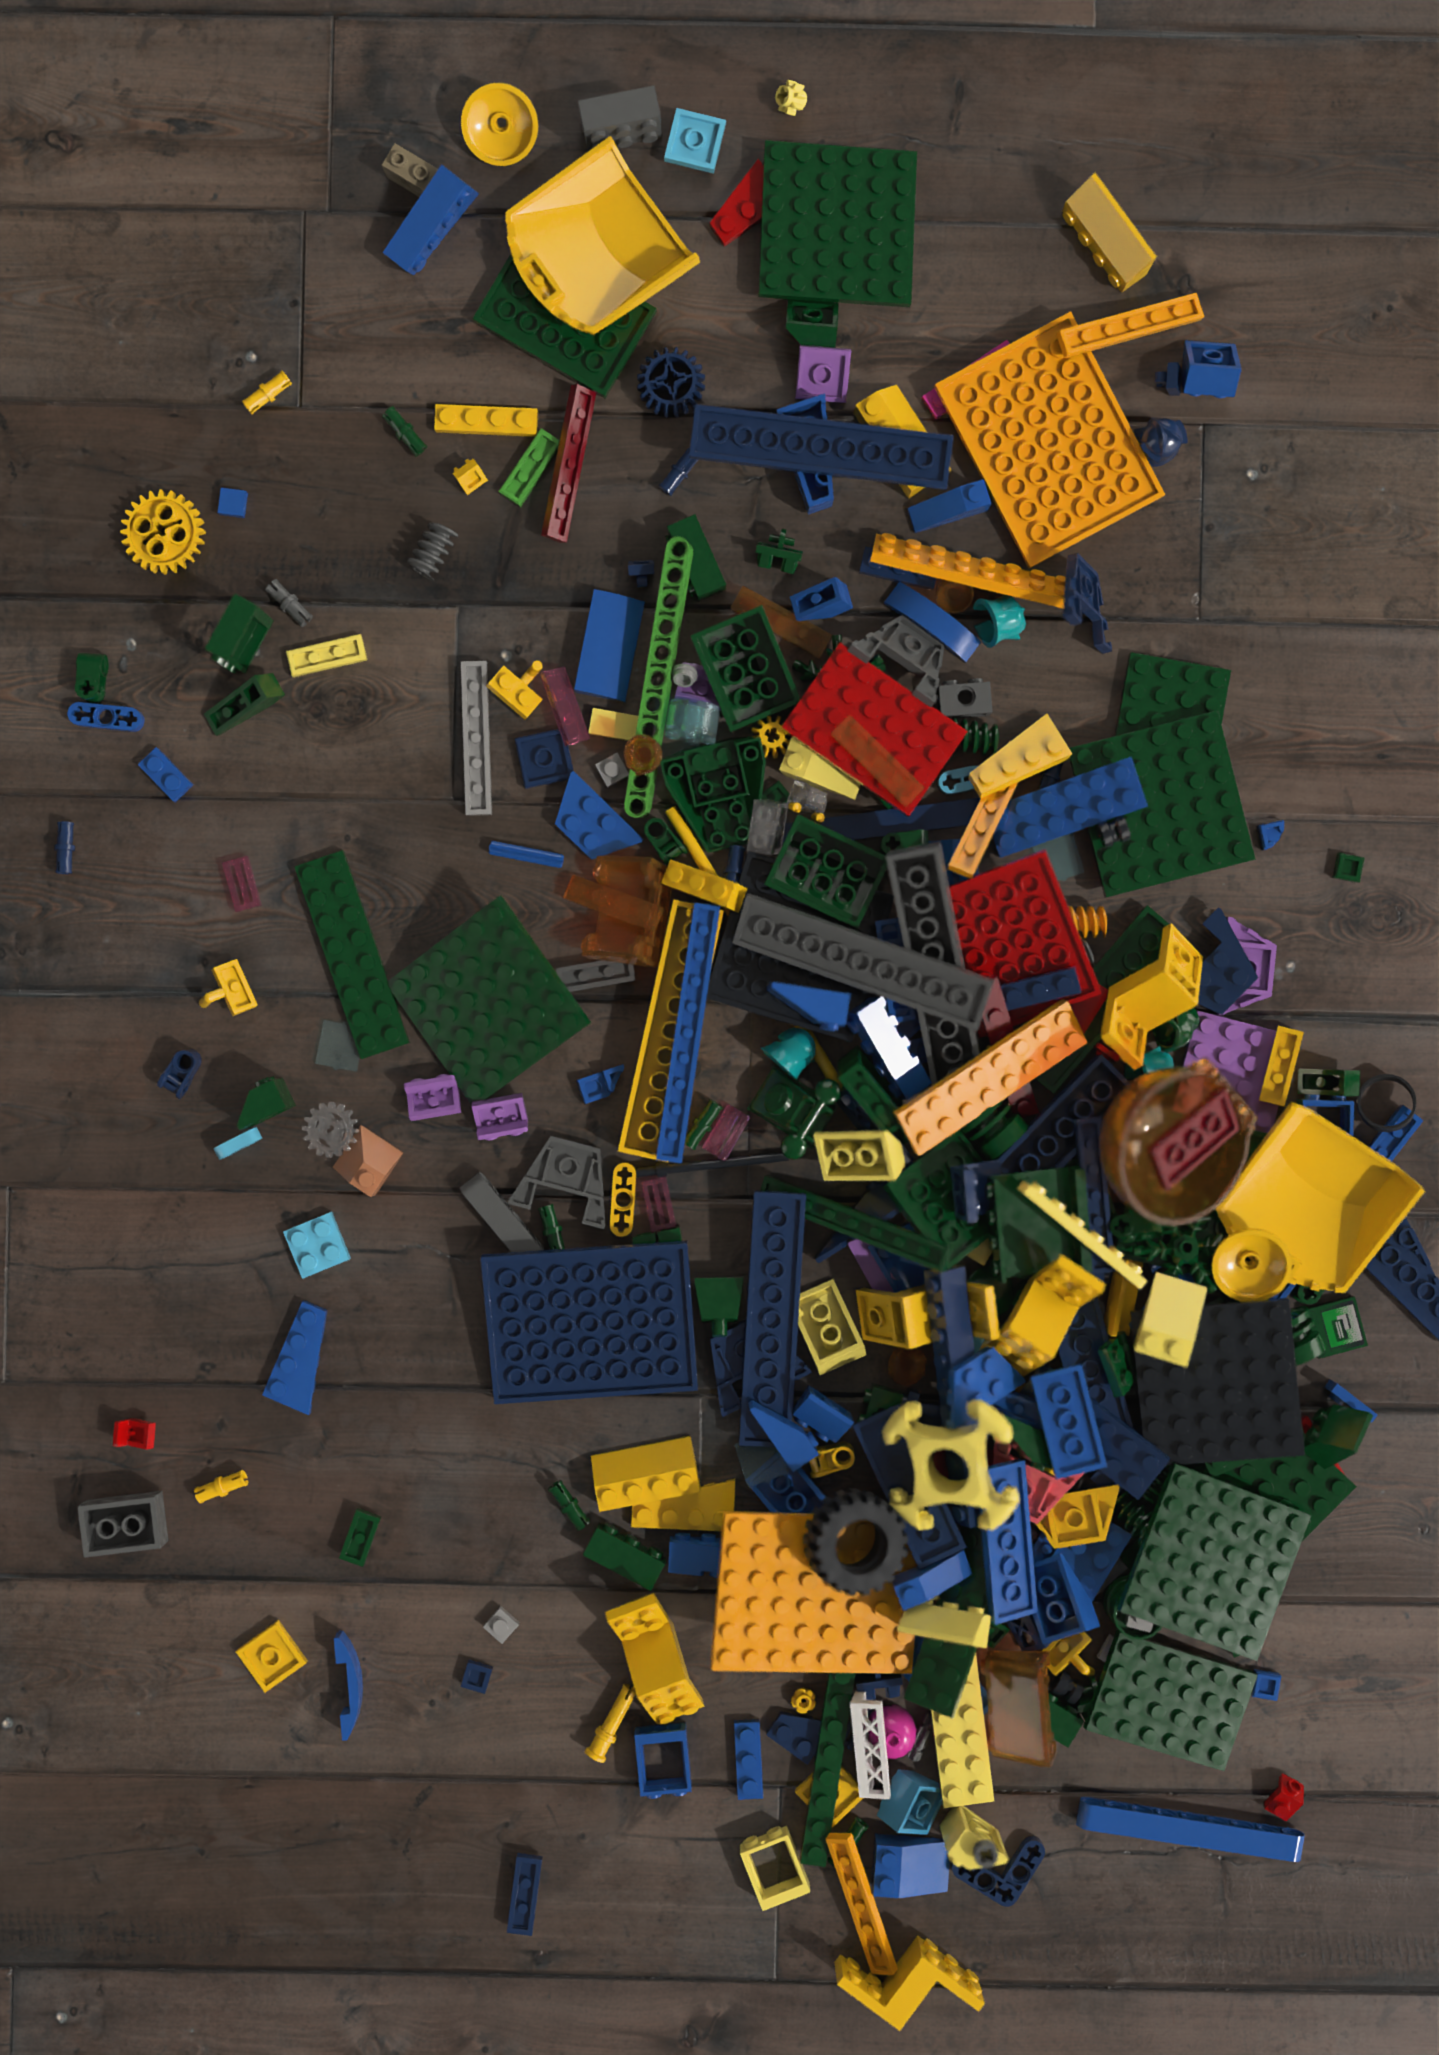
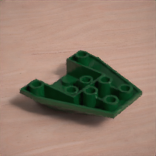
M760 736L735 737L683 749L660 760L667 789L707 853L727 849L731 845L740 846L757 842L766 765Z

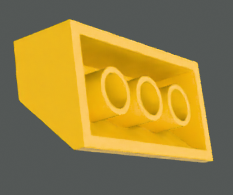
M1094 173L1065 202L1062 210L1063 217L1069 226L1073 225L1076 229L1080 242L1085 247L1088 246L1092 251L1096 264L1099 267H1103L1108 273V279L1112 286L1118 287L1121 292H1124L1147 275L1156 259V255L1097 174Z
M897 385L878 390L855 405L854 415L860 424L927 432ZM899 484L908 499L926 488Z
M691 1436L591 1455L594 1488L599 1512L700 1492L701 1485Z

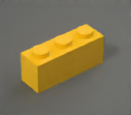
M671 859L661 882L670 888L738 913L747 892V888L735 882Z

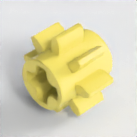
M787 80L786 85L779 86L775 95L776 103L780 105L778 110L792 116L796 115V110H803L807 102V95L803 91L804 85Z

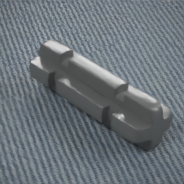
M931 1712L925 1713L922 1719L923 1724H920L916 1731V1741L912 1750L906 1754L912 1761L916 1762L921 1759L922 1750L926 1748L933 1734Z

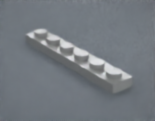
M487 661L461 662L466 816L492 815L488 688L486 687L488 684Z

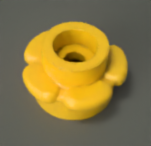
M799 1688L794 1692L791 1704L799 1713L803 1714L807 1713L808 1710L812 1711L816 1706L815 1694L810 1689ZM806 1699V1702L802 1703L801 1700Z

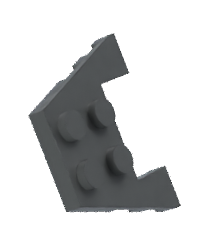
M901 615L883 625L880 630L874 633L871 632L865 635L862 640H856L851 644L848 652L866 664L876 650L879 649L887 657L905 667L910 673L917 675L922 680L912 695L929 707H932L937 699V695H935L936 689L939 686L938 675L942 666L945 645L906 616Z
M551 1135L510 1197L508 1204L530 1210L537 1184L588 1197L582 1224L604 1229L606 1224L601 1148Z

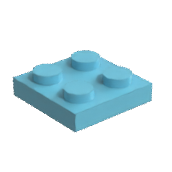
M676 108L664 162L714 174L726 120Z
M332 1212L283 1231L302 1279L351 1259Z

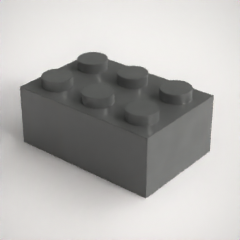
M655 85L578 100L587 152L609 136L613 138L616 147L618 146L619 148H627L633 143L642 141L644 143H652L658 138H662L661 116Z
M163 1491L88 1499L78 1506L84 1558L159 1549L168 1542Z

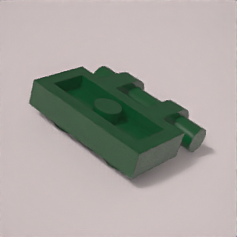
M1119 1331L1116 1338L1108 1339L1098 1349L1114 1397H1123L1133 1386V1382L1137 1381L1135 1359L1131 1350L1133 1345L1131 1340L1127 1338L1125 1331Z

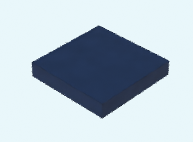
M565 728L514 738L525 789L567 781L569 779L570 773L574 769Z

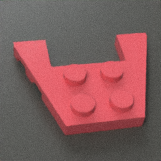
M995 1439L993 1465L1019 1459L1010 1454L1012 1446L1009 1442H999L998 1439ZM1025 1462L1030 1521L1038 1524L1084 1473L1055 1479L1053 1474L1034 1469L1029 1466L1030 1463Z

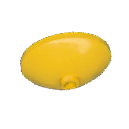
M490 83L477 89L466 101L461 116V129L467 146L475 156L491 165L507 166L522 160L533 148L538 135V117L532 102L520 89L506 83ZM498 118L506 120L505 127L498 125Z
M1242 1229L1228 1235L1217 1246L1212 1258V1273L1218 1287L1227 1296L1241 1302L1268 1300L1274 1297L1286 1286L1292 1272V1259L1285 1243L1275 1234L1263 1229ZM1247 1256L1254 1257L1252 1261L1245 1260Z

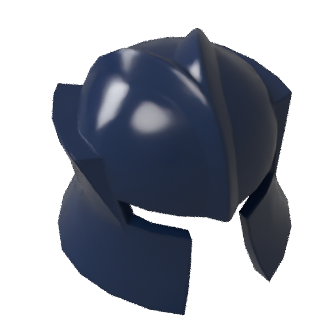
M1151 418L1145 428H1136L1133 432L1150 466L1153 467L1162 466L1171 461L1178 453L1181 445L1188 443L1187 432L1181 420Z

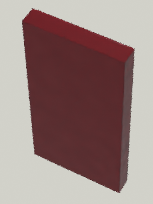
M1217 1087L1146 1147L1161 1189L1168 1191L1239 1130L1226 1088Z

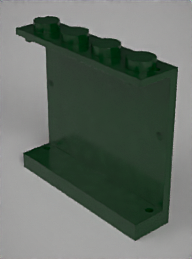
M1075 1165L987 1176L988 1183L984 1186L986 1198L989 1199L990 1209H987L986 1217L988 1224L991 1225V1235L988 1237L990 1250H993V1261L990 1262L991 1273L1001 1283H1006V1278L1036 1274L1060 1255L1086 1272H1093L1091 1250L1017 1189L1022 1181L1030 1185L1033 1182L1037 1183L1046 1191L1044 1196L1051 1201L1055 1198L1066 1207L1063 1212L1069 1217L1072 1214L1077 1216L1085 1223L1082 1228L1090 1233L1084 1168Z

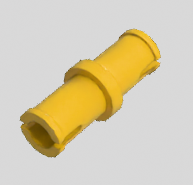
M281 370L279 374L266 384L261 383L258 385L259 389L241 402L249 413L253 415L254 412L270 401L272 403L275 400L274 397L288 386H291L292 382Z
M240 1470L226 1477L219 1476L211 1483L196 1487L194 1493L199 1492V1494L195 1495L196 1500L199 1503H203L217 1496H227L228 1492L247 1486L248 1480L244 1481V1479L248 1478L245 1471Z

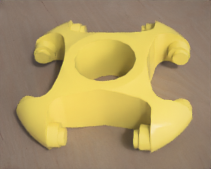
M972 1400L967 1403V1413L971 1415L972 1419H978L979 1423L951 1430L947 1427H935L917 1422L918 1416H921V1404L909 1401L903 1404L889 1418L882 1430L885 1444H895L901 1439V1436L905 1437L915 1469L914 1495L907 1496V1492L903 1491L902 1488L890 1490V1505L898 1512V1515L919 1531L929 1530V1528H933L934 1519L933 1515H930L928 1511H924V1506L952 1502L985 1508L986 1511H983V1514L979 1516V1526L984 1528V1530H994L1001 1525L1014 1511L1020 1499L1016 1487H1006L1000 1493L993 1487L986 1462L987 1433H994V1438L998 1439L999 1442L1011 1441L1012 1426L996 1409L984 1401ZM946 1448L961 1454L968 1464L970 1470L969 1477L965 1480L954 1481L940 1475L934 1467L932 1452L937 1449Z

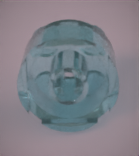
M672 699L668 710L665 737L670 739H680L681 737L684 738V743L699 745V741L705 744H715L720 716L719 707L702 701L691 703L689 699Z

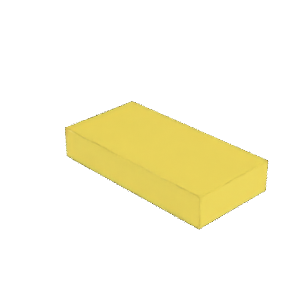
M593 708L588 733L634 742L638 716Z

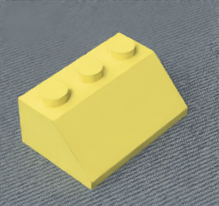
M887 1131L815 1132L813 1134L824 1181L896 1180L906 1167L901 1142Z
M929 1600L906 1609L897 1629L898 1632L987 1648L991 1616L984 1615V1609L968 1606V1611L958 1610V1604L943 1602V1606L940 1607L933 1605L934 1600Z
M966 1806L951 1808L940 1824L948 1859L956 1866L960 1867L963 1865L969 1870L982 1868L976 1863L973 1848L978 1841L987 1839L995 1844L998 1852V1860L995 1865L1006 1864L1009 1859L999 1830ZM990 1849L980 1851L982 1858L991 1856Z

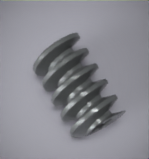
M429 522L427 527L431 532L424 531L422 533L426 541L419 540L417 542L420 549H413L412 554L415 558H408L407 562L415 572L434 581L429 573L439 572L434 564L444 563L439 555H448L449 552L444 546H453L454 543L449 537L458 538L459 535L442 524Z

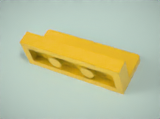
M1282 1026L1277 1027L1259 1101L1285 1107L1304 1032Z
M1121 1258L1127 1265L1129 1262H1132L1142 1270V1262ZM1116 1270L1112 1274L1104 1323L1107 1334L1116 1337L1119 1331H1125L1126 1335L1129 1336L1130 1311H1133L1135 1308L1138 1287L1131 1284Z

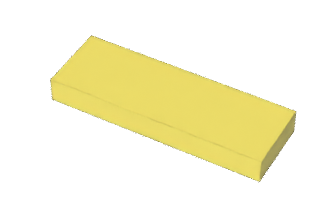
M361 634L286 651L292 677L367 660Z

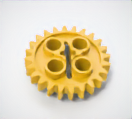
M162 489L159 490L157 497L152 491H149V499L147 500L140 495L141 503L139 505L133 501L131 502L134 507L133 512L125 510V513L130 517L129 520H121L127 526V529L120 530L122 535L128 537L121 541L123 545L130 546L126 553L130 556L134 555L132 560L136 564L141 562V567L144 570L150 566V570L154 574L157 573L159 568L164 575H167L168 568L177 573V565L186 569L185 561L188 559L194 563L195 560L192 554H201L196 546L205 544L199 538L200 535L206 534L204 529L198 528L204 524L201 518H196L200 512L197 509H192L194 504L190 500L185 502V497L182 494L176 498V494L171 490L167 497ZM166 510H172V516L167 520H163V513ZM150 523L149 531L141 533L142 525ZM162 528H165V530H164V531H165V535H164V536H161V534H162L161 529H162ZM181 531H185V538L180 542H176V535ZM163 544V552L159 555H154L155 547Z

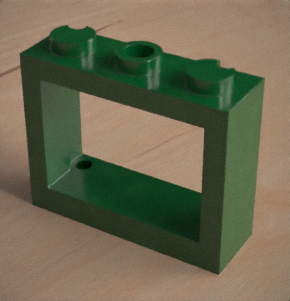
M234 593L205 650L211 653L210 659L214 660L224 669L233 674H236L237 670L246 674L274 620L260 607Z
M857 1045L838 1060V1079L882 1131H887L891 1134L901 1127L893 1112L905 1105V1102L897 1098V1101L892 1100L894 1096L888 1088L890 1083L885 1077L879 1075L874 1064Z

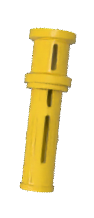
M623 1684L603 1725L596 1728L595 1738L590 1747H586L584 1751L586 1755L597 1762H605V1754L611 1743H615L617 1737L615 1733L636 1695L635 1688L631 1687L629 1691L630 1685Z

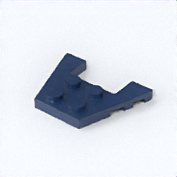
M1078 553L1068 555L1063 617L1073 626L1082 623L1081 614H1085L1092 621L1094 646L1102 654L1112 652L1111 642L1106 643L1104 634L1105 630H1109L1107 620L1100 614L1099 606L1104 605L1098 573Z
M1218 907L1202 924L1222 943L1202 962L1198 1004L1222 1015L1259 977L1223 911Z
M746 1319L727 1328L726 1337H710L722 1417L741 1408V1400L732 1383L743 1378ZM797 1354L795 1381L812 1373L809 1366Z

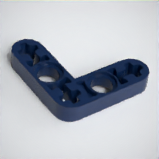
M1026 1837L1002 1874L990 1867L970 1869L974 1871L972 1878H970L971 1873L966 1868L959 1870V1867L952 1862L951 1868L958 1879L998 1904L1009 1907L1018 1900L1045 1856V1848L1038 1837ZM1037 1845L1038 1852H1032L1029 1856L1028 1847L1033 1848ZM1028 1856H1029V1861H1030L1031 1864H1029V1863L1026 1861V1859H1027ZM1015 1866H1024L1026 1868L1025 1875L1022 1877L1014 1876L1012 1871ZM980 1874H989L991 1876L990 1883L987 1885L979 1884L977 1879ZM996 1883L1004 1891L1010 1888L1011 1895L1002 1897L1001 1891L995 1887Z

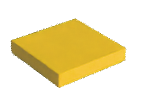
M279 1620L235 1651L264 1693L308 1662Z
M842 1765L832 1827L863 1799L859 1798L858 1782ZM813 1773L795 1789V1793L807 1806Z

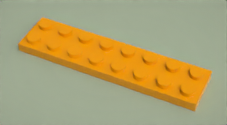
M889 533L876 534L870 562L1063 608L1065 576H1048L1040 570L1033 569L1028 571L1012 563L1003 565L996 563L991 558L983 557L979 559L971 557L969 553L963 551L954 553L946 551L944 547L938 545L925 546L921 545V542L908 539L905 541L897 539L896 536Z
M1061 999L894 1111L893 1113L914 1152L919 1156L977 1118L988 1107H993L1088 1043L1068 1001Z

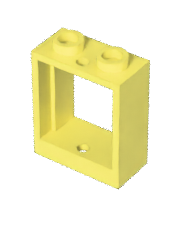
M780 1826L773 1827L767 1831V1834L759 1837L750 1836L740 1844V1855L762 1911L810 1893L808 1877L803 1865L800 1864V1857L787 1826L782 1828ZM785 1841L798 1876L764 1889L751 1853Z

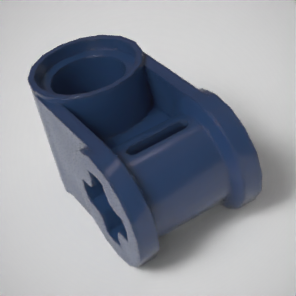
M193 1049L177 1052L159 1078L157 1086L168 1089L176 1094V1098L181 1099L189 1089L193 1077L201 1066L202 1059L200 1054ZM185 1054L190 1056L192 1060L189 1068L185 1067L182 1063Z

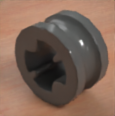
M982 1839L975 1844L973 1854L976 1863L983 1868L994 1866L998 1860L995 1844L987 1839ZM990 1849L991 1856L982 1858L980 1851Z

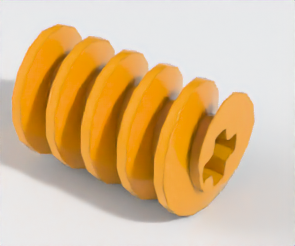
M1068 906L1077 930L1082 932L1083 938H1087L1089 931H1092L1094 938H1097L1099 931H1102L1104 938L1106 937L1107 915L1103 906H1098L1096 912L1093 906H1088L1086 912L1082 906H1078L1076 911H1074L1072 906Z

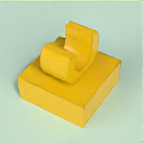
M466 459V464L459 469L455 467L454 473H452L467 495L488 481L474 459Z

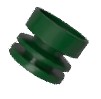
M1000 1101L993 1107H988L977 1118L960 1128L963 1133H967L975 1128L968 1137L970 1141L976 1140L981 1136L984 1138L977 1149L988 1161L994 1160L1005 1152L1029 1128V1125L1018 1113L1008 1118L1005 1117V1114L1011 1107L1009 1103L997 1108L1002 1103Z
M1306 1306L1290 1308L1296 1366L1316 1358L1326 1350V1345L1319 1331H1308L1314 1326L1315 1322L1312 1318H1308L1310 1311Z
M1130 1574L1120 1575L1103 1592L1102 1604L1106 1615L1123 1635L1131 1639L1144 1640L1153 1637L1161 1630V1626L1153 1624L1150 1633L1127 1627L1124 1624L1126 1613L1120 1612L1117 1607Z

